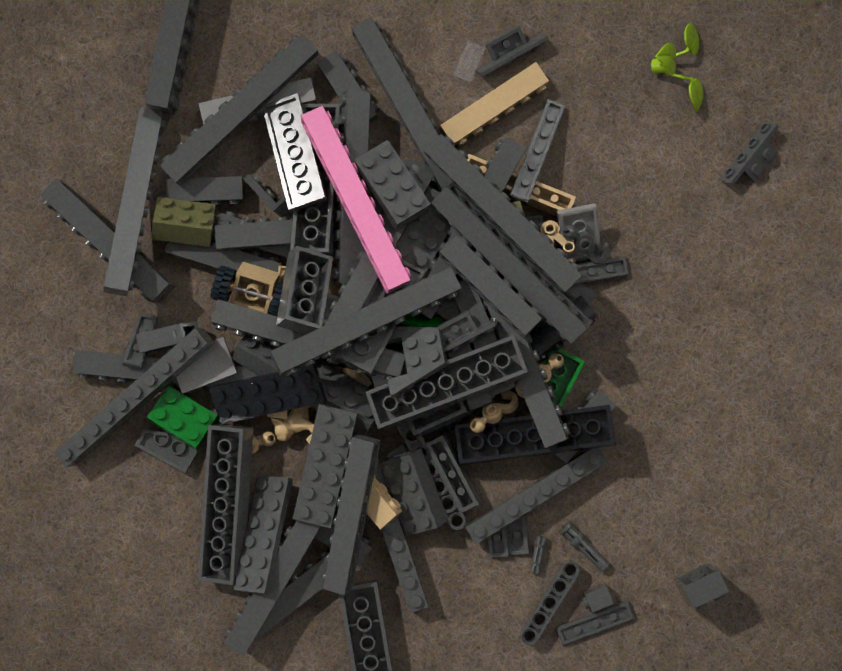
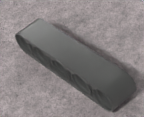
M566 560L561 564L523 625L520 636L526 645H534L539 640L579 575V566L573 560ZM572 564L575 566L572 574L565 573L567 565ZM558 581L565 583L562 590L555 589V584ZM547 598H554V605L551 607L545 606V600ZM538 614L544 615V621L541 623L534 621L535 616ZM527 631L534 632V637L530 640L524 638V634Z

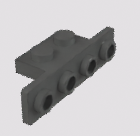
M517 25L484 43L492 61L476 70L481 76H489L498 67L509 65L514 58L525 56L530 49L541 47L548 40V37L540 33L526 41L520 26Z
M765 121L753 138L748 141L742 152L736 156L731 166L725 170L720 180L723 183L734 185L741 174L744 173L749 180L756 182L779 153L768 141L779 128V125L774 122Z
M469 310L436 326L441 332L444 352L448 350L453 352L460 348V344L463 342L470 343L478 338L477 335L483 332L484 334L492 332L495 329L494 326L497 325V321L494 318L477 327Z

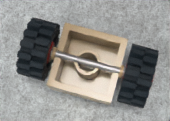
M243 262L237 271L236 269L220 265L214 277L210 298L228 302L232 293L230 303L277 317L283 284L278 283L279 272Z

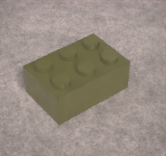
M157 197L152 224V240L210 247L215 204Z

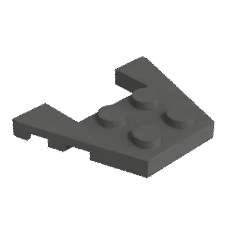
M396 327L388 344L402 341L407 374L388 379L392 398H396L403 390H409L414 387L416 382L430 377L447 366L439 328Z

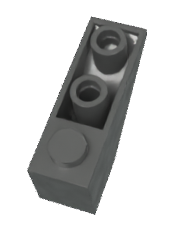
M198 322L180 323L136 334L139 353L172 349L192 330L199 328Z

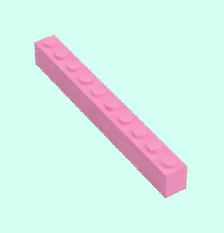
M323 106L302 114L301 124L386 293L389 294L409 284L410 271L407 267L403 266L399 250H395L393 247V238L389 231H385L383 227L385 225L384 220L380 214L377 215L374 209L376 208L375 202L372 197H368L366 184L363 179H359L357 166L354 162L351 163L348 157L350 156L346 145H342L340 141L341 135L338 129L333 127L329 111H325Z

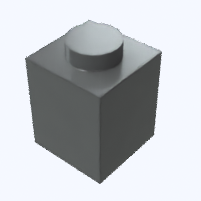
M605 583L583 592L585 596L582 598L586 609L590 608L592 613L614 604Z

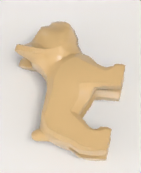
M312 406L292 409L287 419L271 418L275 425L277 439L279 441H288L292 435L304 430H309L312 433L314 423L309 421L308 408Z

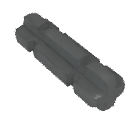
M537 536L536 538L537 546L534 548L533 564L530 567L531 573H541L542 567L540 565L543 563L544 546L547 543L546 537Z

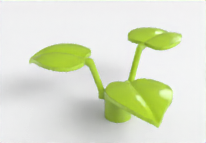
M689 23L684 31V40L687 48L676 53L672 42L665 44L656 54V59H652L651 69L653 74L665 73V76L688 80L690 82L689 95L696 113L702 104L704 94L700 79H693L692 77L675 73L676 57L684 55L689 51L691 56H695L699 50L698 32L693 23Z

